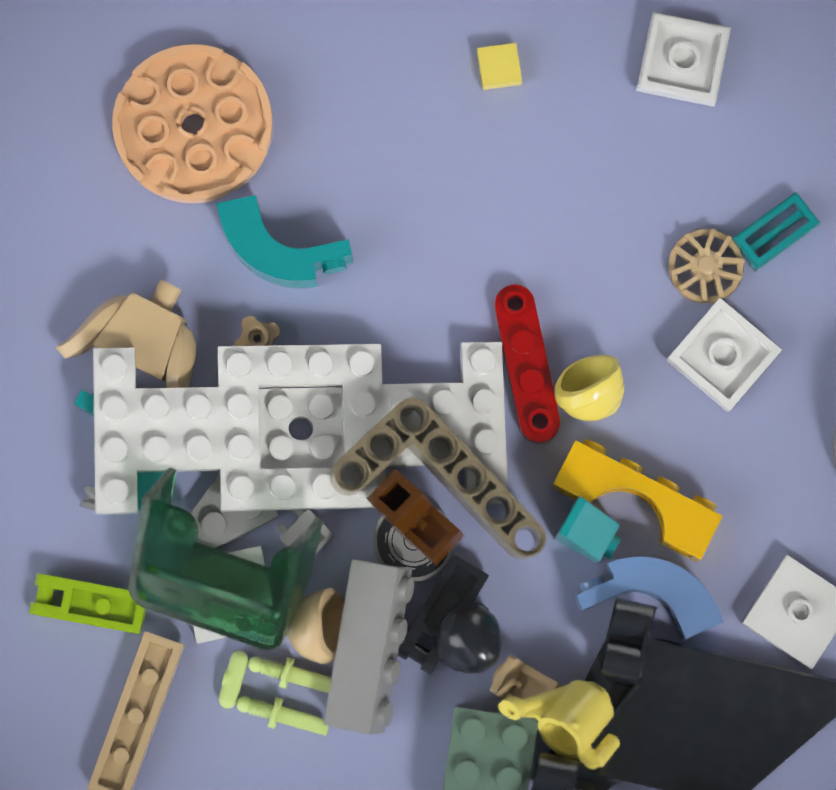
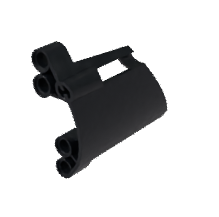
M616 598L605 641L584 681L594 682L605 689L610 697L614 712L612 719L591 744L592 748L595 750L607 734L616 736L620 741V745L606 764L596 769L588 768L579 759L565 758L550 749L548 754L540 752L531 790H609L620 782H629L659 790H752L836 718V679L651 637V628L658 607Z

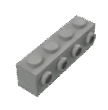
M352 559L323 725L370 735L384 733L385 727L390 724L393 715V704L390 702L392 685L396 684L400 674V663L397 661L399 644L403 643L407 633V621L404 619L406 603L411 600L414 592L411 568Z

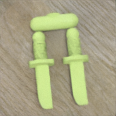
M237 650L232 653L225 671L219 695V704L225 709H230L236 704L237 709L241 712H249L250 715L253 713L254 716L265 717V719L269 718L267 725L269 728L275 729L278 722L327 736L329 726L323 725L324 720L322 718L283 707L282 698L275 697L274 704L272 705V703L260 702L259 699L256 701L253 698L252 700L247 696H242L238 699L247 664L252 672H261L260 674L262 675L265 673L264 675L266 676L268 674L269 677L272 675L273 678H280L278 687L285 689L288 682L329 693L332 677L293 666L295 659L290 657L286 658L284 665L283 663L279 664V662L275 663L274 660L271 662L270 659L267 661L266 658L262 659L259 656L251 657L248 661V655L242 650Z

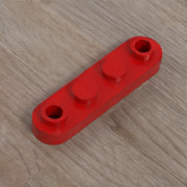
M517 284L508 285L497 294L494 310L520 432L525 439L532 443L543 444L552 440L557 434L560 427V417L536 304L532 293L526 287ZM511 298H518L523 306L521 309L514 311L508 307L507 302ZM536 415H543L547 419V426L542 429L536 428L532 423V418Z

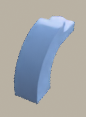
M627 557L609 562L604 565L610 578L609 581L604 582L602 575L580 584L582 592L574 596L581 612L624 593L635 592L649 595L658 600L667 609L681 640L724 623L712 596L696 577L674 563L653 557Z

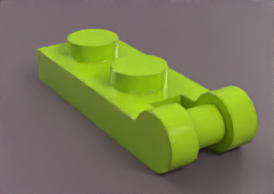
M36 574L34 586H38L35 602L30 603L28 614L142 634L149 594ZM54 589L64 591L61 607L51 605Z

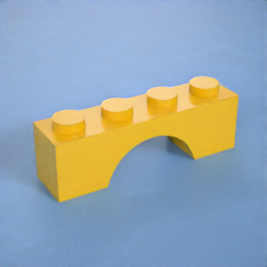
M585 439L582 444L575 440L551 487L552 489L575 501L581 497L589 503H592L602 495L612 492L634 494L646 501L654 510L660 525L661 545L694 562L702 559L723 515L715 512L717 506L714 503L697 495L692 500L678 493L680 487L666 478L658 476L656 481L641 474L643 467L631 460L621 458L620 462L609 458L605 455L607 449L596 442Z

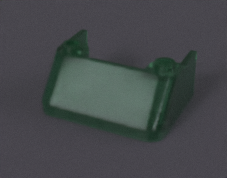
M168 468L142 499L128 584L130 596L143 608L262 650L277 648L290 629L312 575L323 520L315 518L295 547L280 549L273 557L270 568L196 542L198 524L194 516L185 509L171 505L177 470Z

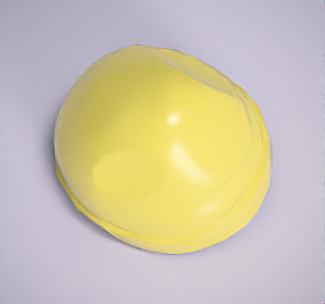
M611 355L590 356L570 364L562 372L555 386L556 403L567 414L583 421H598L611 416L619 408L624 394L622 370L617 358Z

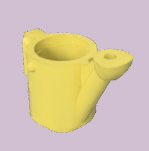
M575 680L568 685L527 698L508 697L498 704L500 712L512 720H518L520 717L536 718L539 721L537 724L538 732L549 748L565 758L579 759L590 769L603 767L620 745V741L616 736L607 734L595 750L591 746L614 715L608 693L594 682Z

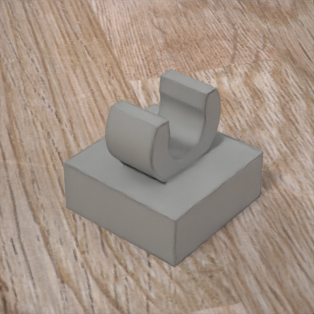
M309 509L306 512L294 510L293 512L299 519L289 528L281 523L278 526L282 534L279 538L306 564L334 535Z

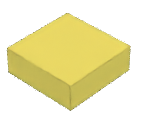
M516 43L477 48L482 90L522 85Z

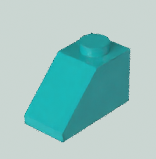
M579 497L554 540L597 564L602 556L610 559L616 550L621 537L615 535L620 525L591 503Z

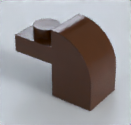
M396 469L366 498L375 510L412 546H415L434 565H437L464 537L461 530L439 512L426 496Z

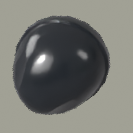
M468 601L453 606L445 613L438 625L434 646L440 661L450 669L463 673L478 674L487 671L498 661L502 645V633L496 617L489 611L488 607L482 603Z

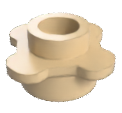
M247 316L241 322L243 330L240 338L235 341L234 346H274V339L280 335V329L274 322L265 324L258 322L254 316ZM255 335L261 336L259 342L253 340Z

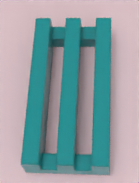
M794 192L734 236L732 240L741 250L744 259L751 263V268L756 272L819 226L820 221L799 194ZM792 205L798 208V211L750 246L745 241ZM805 217L808 221L805 225L758 258L755 254L756 251Z

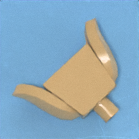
M161 279L150 301L133 292L129 296L118 295L108 299L97 307L67 340L55 347L64 359L79 356L93 347L135 348V367L159 380L165 381L166 388H190L196 359V342L193 332L187 327L188 320L171 312L182 290Z

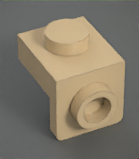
M509 655L506 661L501 663L495 670L490 691L503 700L514 696L523 699L561 687L562 685L526 665L516 657Z

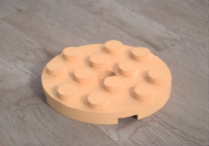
M190 44L162 50L144 60L132 71L133 75L116 98L112 128L115 145L124 165L143 187L160 197L172 201L203 203L220 199L233 193L256 174L270 148L273 133V116L265 88L247 64L224 53L222 49L207 45ZM191 114L199 115L204 119V125L197 134L188 133L182 129L183 120Z

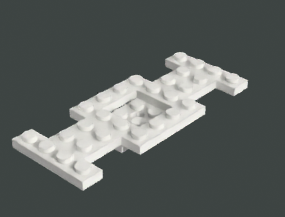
M502 342L461 343V383L382 384L381 344L218 346V387L136 388L135 348H93L96 515L138 514V472L220 471L221 512L374 508L366 498L385 479V469L361 492L350 496L340 494L335 490L331 483V472L337 461L393 408L408 398H417L425 402L508 490ZM270 387H326V388H270ZM406 409L401 412L400 420L405 427L409 429L420 427L421 418L416 411ZM302 418L311 424L312 434L308 439L296 440L291 436L289 424L293 420ZM383 437L371 439L370 449L373 454L378 457H387L391 454V444L387 439ZM434 439L429 442V452L433 457L440 460L448 457L449 447L446 442L440 439ZM407 448L388 467L425 465ZM345 465L340 468V478L346 485L353 486L361 482V472L357 467ZM464 469L465 489L473 490L477 486V476L471 470ZM490 499L487 502V505H504L497 499Z

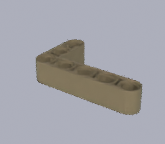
M408 398L400 402L350 448L332 469L330 477L335 490L347 496L356 495L409 448L511 557L519 560L529 559L540 553L545 546L546 534L537 520L421 399ZM406 409L416 411L421 418L420 427L416 429L405 427L400 420L401 412ZM375 437L387 439L391 444V454L387 457H378L373 454L370 449L371 439ZM440 439L446 442L449 447V455L446 459H436L429 452V442L431 440ZM345 465H354L361 472V482L353 486L346 485L340 478V468ZM461 469H468L475 473L478 481L475 489L467 490L460 486L457 476ZM490 499H497L504 504L506 513L502 520H494L487 514L486 505ZM518 529L528 530L532 534L534 544L530 551L521 550L516 545L515 534Z

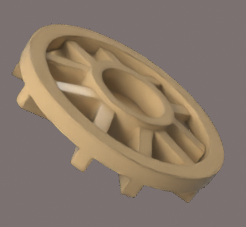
M699 229L688 232L674 245L669 256L668 272L673 286L682 296L696 303L711 304L716 303L719 298L724 300L736 290L743 277L744 258L740 249L734 243L731 236L716 231L717 229ZM708 236L705 247L703 248L694 238ZM713 238L724 242L717 253L710 250ZM687 241L696 251L694 256H691L681 248ZM727 246L732 250L735 258L722 257ZM676 255H679L688 264L675 269ZM723 265H737V273L733 274L723 271ZM690 271L692 278L681 284L677 275ZM720 278L733 281L732 285L724 292ZM699 281L701 296L686 289ZM713 282L717 295L708 297L706 283Z

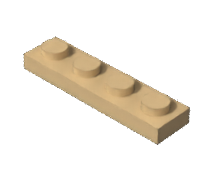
M147 631L144 632L87 787L88 790H133L185 648L184 644Z

